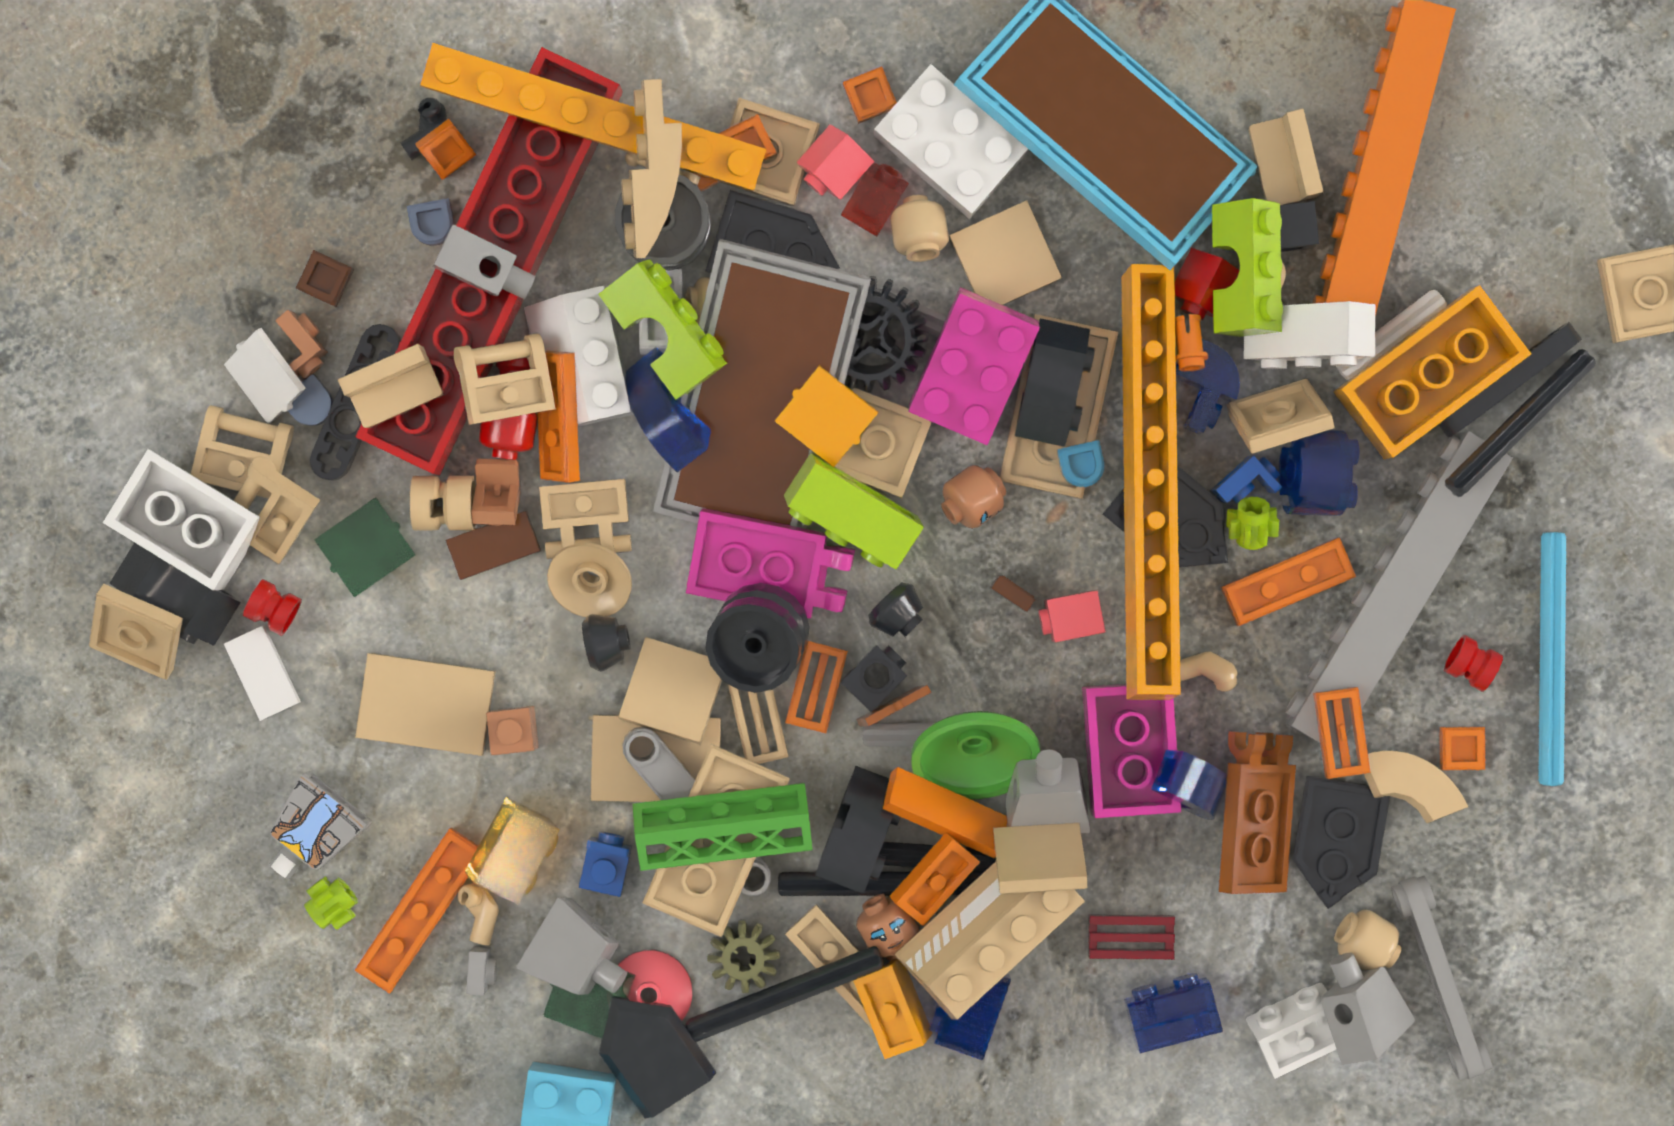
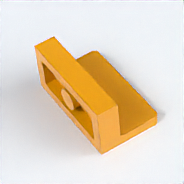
M898 959L891 960L879 971L853 980L884 1059L924 1046L932 1035V1029L909 972Z

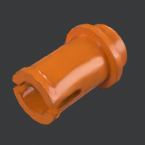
M1189 314V333L1186 332L1184 315L1175 317L1176 363L1179 364L1180 371L1201 370L1205 368V360L1208 359V353L1203 352L1201 316L1197 314Z

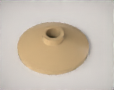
M578 543L565 547L554 556L547 573L548 586L556 601L571 613L586 618L590 614L601 616L615 614L627 603L632 590L631 574L624 561L613 551L596 544ZM587 571L593 572L598 576L590 575Z

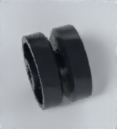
M765 583L742 586L728 596L707 631L705 649L710 666L721 680L738 690L757 693L775 689L788 680L807 645L810 626L806 611L794 595L779 586Z

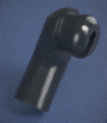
M429 97L420 102L418 105V112L420 113L419 131L400 142L411 160L422 155L415 143L447 120L446 109L436 98Z

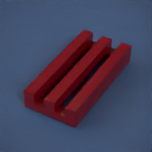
M1089 914L1088 957L1089 959L1175 960V916ZM1097 925H1165L1164 933L1097 932ZM1097 942H1164V949L1097 948Z

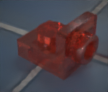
M874 162L864 173L841 216L877 237L909 183L902 179V174L894 167L887 164L879 165Z

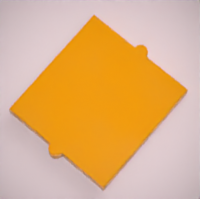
M819 365L800 389L795 388L793 390V398L778 415L775 422L827 463L835 467L853 444L857 445L860 443V435L875 418L878 411Z

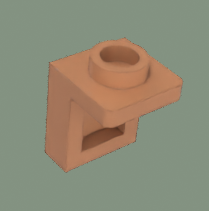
M287 310L275 321L302 353L289 366L297 377L301 375L303 379H306L322 367L324 363L321 358L328 351L315 337L320 333V330L305 313L298 316L296 313Z
M477 459L475 464L476 488L471 509L472 524H489L492 526L515 525L521 495L519 462L510 459Z

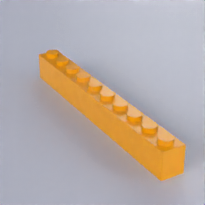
M1131 264L1121 277L1127 700H1171L1181 695L1174 267L1169 270L1164 265Z

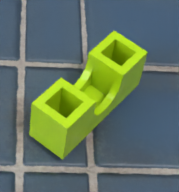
M1250 198L1212 205L1213 248L1236 251L1240 260V271L1235 282L1228 288L1213 290L1214 333L1243 337L1282 332L1283 304L1281 301L1282 260L1280 236L1282 219L1280 203Z
M648 259L637 263L598 295L623 329L636 325L644 318H652L662 324L668 336L667 348L663 355L650 365L677 400L691 392L727 363L722 357L724 352L716 338L709 333L705 334L695 321L698 319V316L691 304L684 298L679 299L669 286L672 284V281L666 270L660 264H653Z

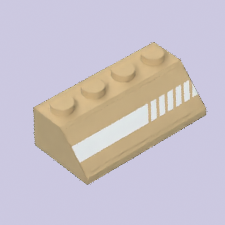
M995 861L894 955L950 1018L958 1019L1085 901L1075 889L1000 894L997 864Z

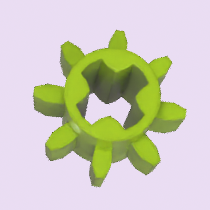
M1246 497L1239 501L1238 510H1227L1226 527L1229 528L1228 538L1236 539V543L1240 547L1248 550L1261 549L1267 546L1268 536H1279L1280 520L1277 519V508H1270V504L1265 499Z
M325 876L306 890L311 899L304 904V907L320 928L325 929L332 924L338 930L356 916L351 908L358 903V899L341 878L338 877L331 883Z

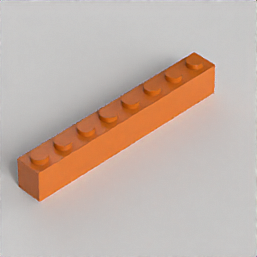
M1401 0L1397 7L1391 6L1384 29L1387 32H1391L1387 48H1380L1375 61L1374 72L1380 73L1376 90L1369 89L1365 99L1363 113L1369 115L1365 131L1359 130L1354 141L1352 155L1358 156L1354 172L1348 171L1343 183L1341 196L1347 197L1344 212H1337L1333 221L1330 237L1336 238L1333 254H1326L1322 263L1320 278L1325 279L1322 296L1315 295L1312 304L1346 301L1375 304L1376 316L1454 19L1455 8L1424 0Z

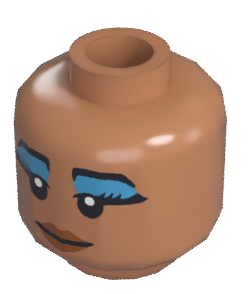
M972 465L944 484L942 492L945 501L941 503V508L953 524L956 525L960 522L968 528H978L1001 512L1004 506L1003 497L1006 495V488L1000 477L991 468L986 467L983 469L977 465Z
M884 894L873 896L862 905L864 911L857 919V930L868 948L876 946L883 958L896 960L898 958L894 954L919 932V925L914 918L896 905L890 897L886 898Z

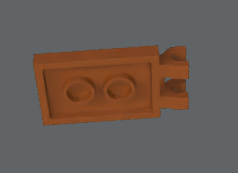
M1229 731L1228 747L1235 756L1236 763H1228L1218 892L1228 894L1287 892L1296 765L1288 764V758L1292 750L1294 735L1276 734L1275 746H1273L1274 733L1256 732V734H1248V744L1246 746V732Z

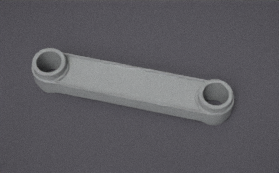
M637 727L629 731L623 740V754L660 800L688 797L695 778L653 730L646 727ZM639 736L651 739L654 743V748L650 755L641 758L634 756L629 750L633 739ZM761 856L755 858L752 866L763 870L762 880L754 886L744 884L741 891L743 895L750 897L758 896L764 893L770 885L771 871Z
M1414 876L1400 881L1398 885L1391 887L1392 895L1403 919L1409 917L1453 1044V1046L1447 1048V1053L1454 1073L1458 1080L1464 1078L1471 1079L1485 1074V1071L1492 1069L1491 1059L1482 1038H1474L1430 911V909L1436 908L1430 884L1425 876L1418 878Z

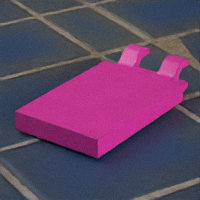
M702 508L699 514L686 593L726 601L730 594L742 586L765 583L779 586L794 595L805 609L807 618L811 619L814 607L834 612H843L848 590L824 587L828 567L850 571L853 566L855 549L842 546H825L827 536L824 532Z

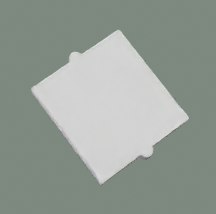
M260 328L246 341L236 345L237 351L224 366L264 420L270 424L282 412L292 409V402L306 388L263 329Z

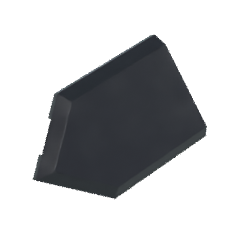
M730 190L705 272H712L720 239L840 269L811 214Z
M1177 466L1179 567L1228 563L1223 522V503ZM1123 488L1102 515L1125 533Z
M1306 776L1292 860L1325 907L1329 909L1356 887L1377 875L1390 796L1374 798L1370 787L1367 785Z
M611 996L604 1035H602L599 1054L645 1119L655 1117L711 1081L716 1074L715 1068L697 1042L692 1039L691 1034L671 1005L653 1003L652 1005L629 1001V998Z

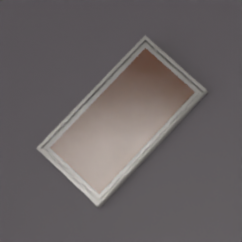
M723 239L719 240L699 326L705 334H711L719 342L724 352L722 357L727 364L691 392L681 397L653 512L698 523L700 511L702 508L807 529L808 525L803 524L789 514L790 507L786 503L784 494L810 453L818 455L777 424L775 419L793 398V390L795 388L800 389L819 365L841 383H845L871 278L864 274L858 275Z

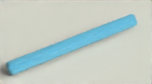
M1546 532L1541 536L1538 781L1545 786H1559L1564 782L1566 535L1561 532Z

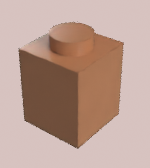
M534 706L491 710L486 713L491 756L534 751L539 748Z

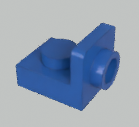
M1247 456L1210 491L1222 503H1228L1231 499L1238 503L1255 488L1251 482L1254 478L1269 493L1278 492L1282 486L1276 481L1280 476L1279 472L1265 457L1258 460L1255 456Z
M599 832L598 838L591 836L588 839L579 888L621 897L632 845L623 844L624 836Z

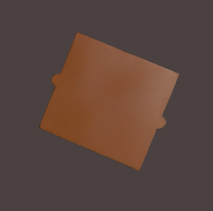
M928 685L917 686L856 720L860 727L870 726L930 694L931 691Z

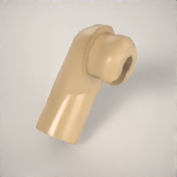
M1203 652L1180 660V682L1203 675L1214 682L1217 690L1223 692L1232 690L1237 684L1236 676L1238 673L1233 663L1213 652Z
M474 882L466 884L460 888L458 900L461 905H466L475 918L469 940L482 945H490L499 907L486 887Z

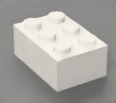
M931 64L874 129V137L969 220L1023 159L1028 150L1027 147L955 87L948 78Z

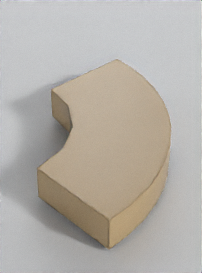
M1379 751L1368 754L1371 773L1364 775L1374 798L1392 796L1403 799L1419 811L1426 823L1433 822L1468 807L1463 795L1451 779L1430 762L1415 755L1398 751Z

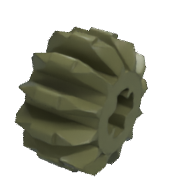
M745 919L739 920L737 934L727 924L723 934L728 941L719 937H712L710 944L722 952L708 954L707 961L710 963H722L712 972V976L714 979H718L727 973L729 977L726 980L725 989L731 990L737 979L741 980L742 993H749V979H753L755 984L762 989L766 986V982L760 972L762 971L770 976L776 975L777 968L766 961L779 959L780 951L776 949L765 950L766 947L775 941L774 934H768L760 940L758 936L762 932L763 924L757 922L752 933H747ZM746 946L748 953L755 954L756 959L750 958L748 966H741L740 959L733 958L732 952L738 954L739 947Z

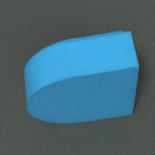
M1099 440L1057 449L1062 475L1071 485L1088 487L1095 484L1103 475L1105 465Z

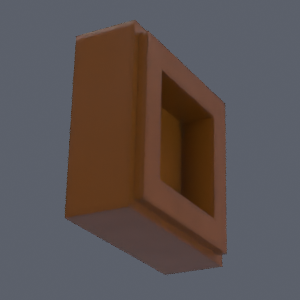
M313 250L296 289L337 307L354 269Z
M1003 575L997 576L989 587L1024 612H1028L1035 601L1033 595Z

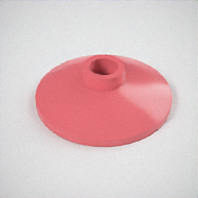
M644 950L629 955L618 964L619 967L627 971V976L615 993L607 991L609 1005L611 996L629 998V1001L652 1005L653 1003L672 1006L681 1021L684 1019L692 1002V983L685 967L676 958L665 952ZM644 988H653L657 993V999L653 1002L644 1001L641 997V991Z

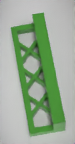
M805 783L633 804L634 834L640 871L813 850ZM797 827L802 829V836L783 838L777 835L783 829ZM751 833L757 836L755 840L747 843H740L734 840L740 834ZM707 838L714 842L711 846L705 848H696L691 845L697 839ZM666 844L671 848L664 853L647 854L646 846Z

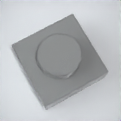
M474 946L469 951L466 994L484 995L488 990L489 984L495 985L497 959L490 958L491 947Z

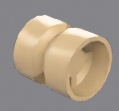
M413 476L410 487V517L413 531L439 530L442 524H446L449 530H475L476 524H472L471 514L476 488L475 477L449 476L445 482H442L438 476ZM437 498H443V507L437 506Z

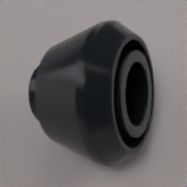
M901 582L887 594L868 614L871 627L892 637L898 632L906 637L923 620L917 614L923 606L914 586Z
M590 614L582 622L584 647L591 668L603 672L624 659V651L631 649L626 624L619 625L616 618Z

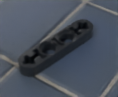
M1570 322L1560 326L1529 349L1530 356L1438 425L1448 438L1455 435L1574 347L1582 338Z
M383 324L372 325L366 329L345 376L369 366V364L361 363L364 355L372 360L376 351V347L370 344L373 336L380 338L384 332L388 333L387 341L392 344L389 352L386 350L380 352L376 362L394 355L401 342L397 331ZM341 386L310 457V465L313 472L322 479L332 481L341 479L348 473L362 442L361 439L355 437L361 426L360 419L358 428L352 434H343L336 426V419L342 411L352 410L357 414L351 398L344 395ZM331 433L339 440L351 442L349 450L344 446L339 447L336 458L341 461V466L339 469L331 468L329 473H326L324 471L326 464L320 461L322 454L330 455L336 443L327 442Z

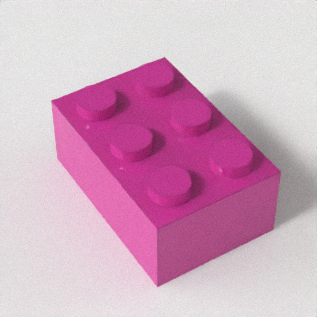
M960 287L909 402L908 412L988 445L1039 331V321Z
M1126 684L1082 687L1091 815L1094 818L1180 813L1181 800L1174 698L1171 700H1127Z

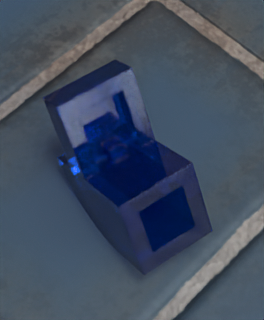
M1202 339L1203 352L1208 353V359L1205 360V368L1196 371H1180L1179 364L1176 363V379L1200 389L1183 427L1198 435L1204 433L1206 427L1214 428L1223 407L1217 403L1218 398L1233 402L1237 400L1240 389L1239 372L1231 356L1218 345Z

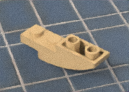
M662 79L642 80L641 89L634 90L635 116H643L644 134H636L638 161H646V169L629 170V179H622L621 187L623 206L631 205L632 223H624L625 248L633 249L635 258H646L656 242L667 219L675 195L680 170L682 123L664 124Z

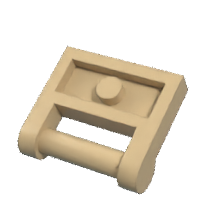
M540 334L525 335L521 341L471 349L469 345L454 348V361L460 375L469 425L556 409L544 344ZM527 357L529 360L530 370L478 379L476 370L478 365Z
M210 405L205 414L191 475L204 483L239 491L248 477L247 469L255 457L260 456L272 461L276 466V471L282 474L287 452L292 442L294 426L285 423H279L276 426L224 413V409L221 407ZM221 429L273 442L271 454L217 442L218 431ZM262 487L257 496L269 499L272 493Z
M261 456L255 457L247 469L248 477L233 501L249 509L262 487L272 493L259 514L260 519L250 546L277 564H280L317 507L320 499L277 472L276 466L269 459Z

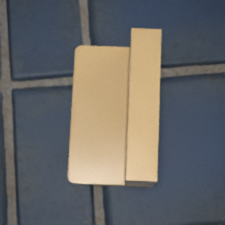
M1304 108L1287 112L1282 118L1253 124L1249 127L1248 131L1256 164L1258 165L1257 168L1265 200L1286 205L1316 198L1323 193Z
M419 344L337 379L344 395L351 398L359 419L365 428L373 427L443 395L442 387L426 351Z

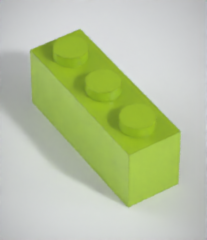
M810 453L784 494L786 503L790 507L788 512L791 516L808 526L813 521L826 528L825 535L844 547L850 542L862 550L860 555L864 559L880 568L885 563L897 570L924 528L916 514L837 467L831 466L813 453Z

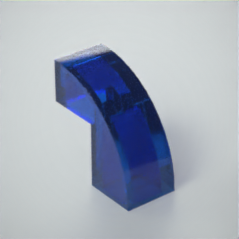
M655 347L626 370V390L632 411L644 434L661 457L676 472H679L708 450L711 429L681 403L682 397L677 400L673 397L650 364L663 355Z
M1166 750L1151 790L1181 803V809L1206 820H1213L1226 789L1227 774L1187 752Z

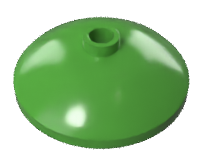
M989 711L963 712L941 719L917 738L911 751V765L913 773L968 799H985L1007 793L1016 763L1020 760L1036 759L1040 753V745L1036 735L1029 727L1010 716Z

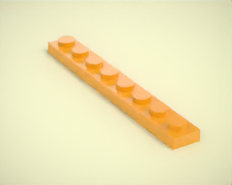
M432 43L420 87L637 155L636 134H644L643 116H635L633 106ZM664 117V124L682 123L680 169L754 191L766 152L765 148Z

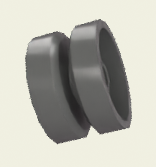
M679 174L675 195L668 213L671 221L669 225L662 227L656 242L646 258H635L633 249H626L639 263L650 259L653 264L658 263L665 270L679 269L692 263L705 249L711 233L710 211L700 189L687 177ZM621 192L615 208V229L625 248L624 223H632L631 205L623 206Z

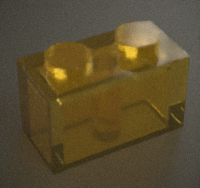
M506 797L465 872L474 884L519 904L523 895L529 894L533 889L538 876L537 870L544 857H549L555 850L558 843L557 834L560 829L550 818Z

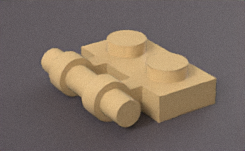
M625 479L539 487L543 529L560 528L561 541L545 542L547 559H553L565 547L578 543L600 545L613 551L615 554L632 551L631 535L614 536L612 524L629 522ZM599 525L600 537L576 539L574 527Z

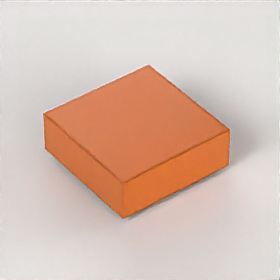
M882 66L843 82V87L858 124L889 112L897 103Z
M447 119L415 143L442 180L476 156L474 150L450 119Z
M1440 727V769L1485 770V727Z

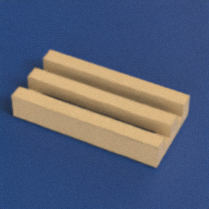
M728 684L745 759L761 764L789 757L774 690L765 691L778 751L770 752L757 693L748 692L762 753L761 755L754 756L739 690Z

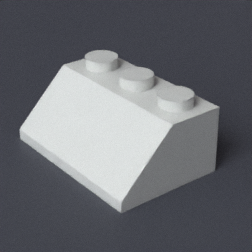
M604 286L562 294L524 307L529 334H540L545 351L575 353L578 427L634 415L613 314L598 295L605 289Z
M148 449L103 523L208 588L224 590L247 553L260 516Z

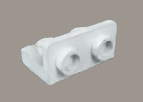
M1322 983L1305 987L1296 994L1273 1005L1265 1006L1246 1018V1022L1255 1036L1268 1068L1275 1079L1336 1050L1321 1003L1322 996L1327 992Z

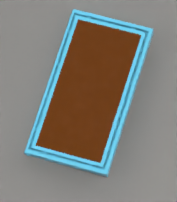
M1029 0L954 83L955 87L1169 270L1176 265L1212 222V205L1229 202L1246 180L1255 175L1256 168L1258 167L1250 158L1065 0Z

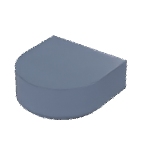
M450 199L407 206L410 228L413 235L420 242L429 246L443 244L451 226L454 225Z
M312 374L302 382L306 389L292 402L293 408L288 410V412L298 422L309 426H316L325 422L333 404V398L317 376Z

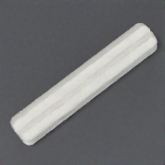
M1436 290L1427 292L1375 332V357L1357 358L1356 366H1336L1337 370L1346 380L1353 378L1445 309L1447 303L1442 295Z

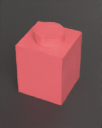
M830 124L796 163L807 173L803 180L815 192L823 196L827 191L841 200L874 163V160L848 134Z
M1097 590L1045 599L1046 609L1038 610L1043 635L1051 634L1052 642L1106 633Z

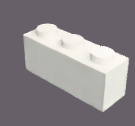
M1351 301L1283 305L1282 332L1244 336V359L1261 361L1262 369H1287V361H1295V367L1317 368L1321 367L1322 359H1330L1331 366H1356L1357 358L1375 357L1376 305Z

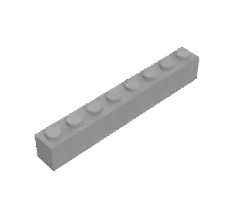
M1470 431L1460 433L1458 437L1453 435L1448 439L1439 455L1444 461L1436 474L1429 472L1417 491V494L1422 497L1415 509L1411 510L1408 508L1401 516L1395 528L1400 534L1392 547L1385 545L1373 564V567L1378 569L1370 583L1364 581L1357 589L1351 601L1356 607L1348 620L1341 618L1329 637V640L1334 642L1325 657L1320 654L1313 662L1307 674L1312 680L1304 693L1297 691L1285 710V713L1290 715L1285 724L1320 744L1313 693L1358 687L1361 709L1363 708L1513 457L1505 454L1462 497H1456L1446 488L1445 480L1485 440ZM1342 698L1347 734L1352 726L1349 698ZM1332 700L1326 701L1332 748L1333 752H1336L1338 741Z

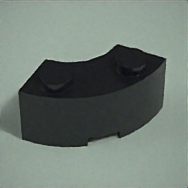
M1040 318V328L1032 348L1028 366L1030 368L1025 392L1022 394L1015 436L1065 447L1069 431L1077 432L1083 407L1077 406L1076 400L1082 372L1090 373L1095 348L1088 346L1090 329Z
M135 542L110 581V584L117 590L183 618L180 638L192 644H195L200 639L214 646L241 603L225 590H212Z
M855 766L822 852L815 876L864 894L869 879L878 881L886 857L879 853L889 825L897 826L901 818L883 809L890 778Z

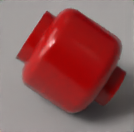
M537 413L481 422L479 442L483 446L493 449L492 457L517 460L518 452L529 451L534 446Z

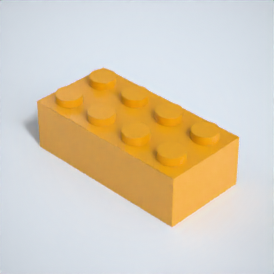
M1478 285L1466 291L1445 309L1333 392L1385 460L1394 458L1530 356L1531 353L1482 287Z

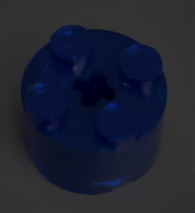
M1327 430L1292 441L1290 447H1282L1278 471L1280 474L1278 483L1282 488L1279 490L1280 495H1287L1290 506L1282 505L1284 512L1288 515L1341 516L1346 508H1355L1358 499V489L1356 483H1353L1352 480L1353 465H1357L1360 454L1358 440L1349 439L1347 433L1342 430Z

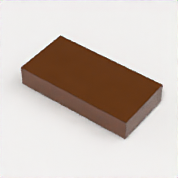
M527 511L517 514L515 525L492 526L488 524L446 540L460 580L541 551Z

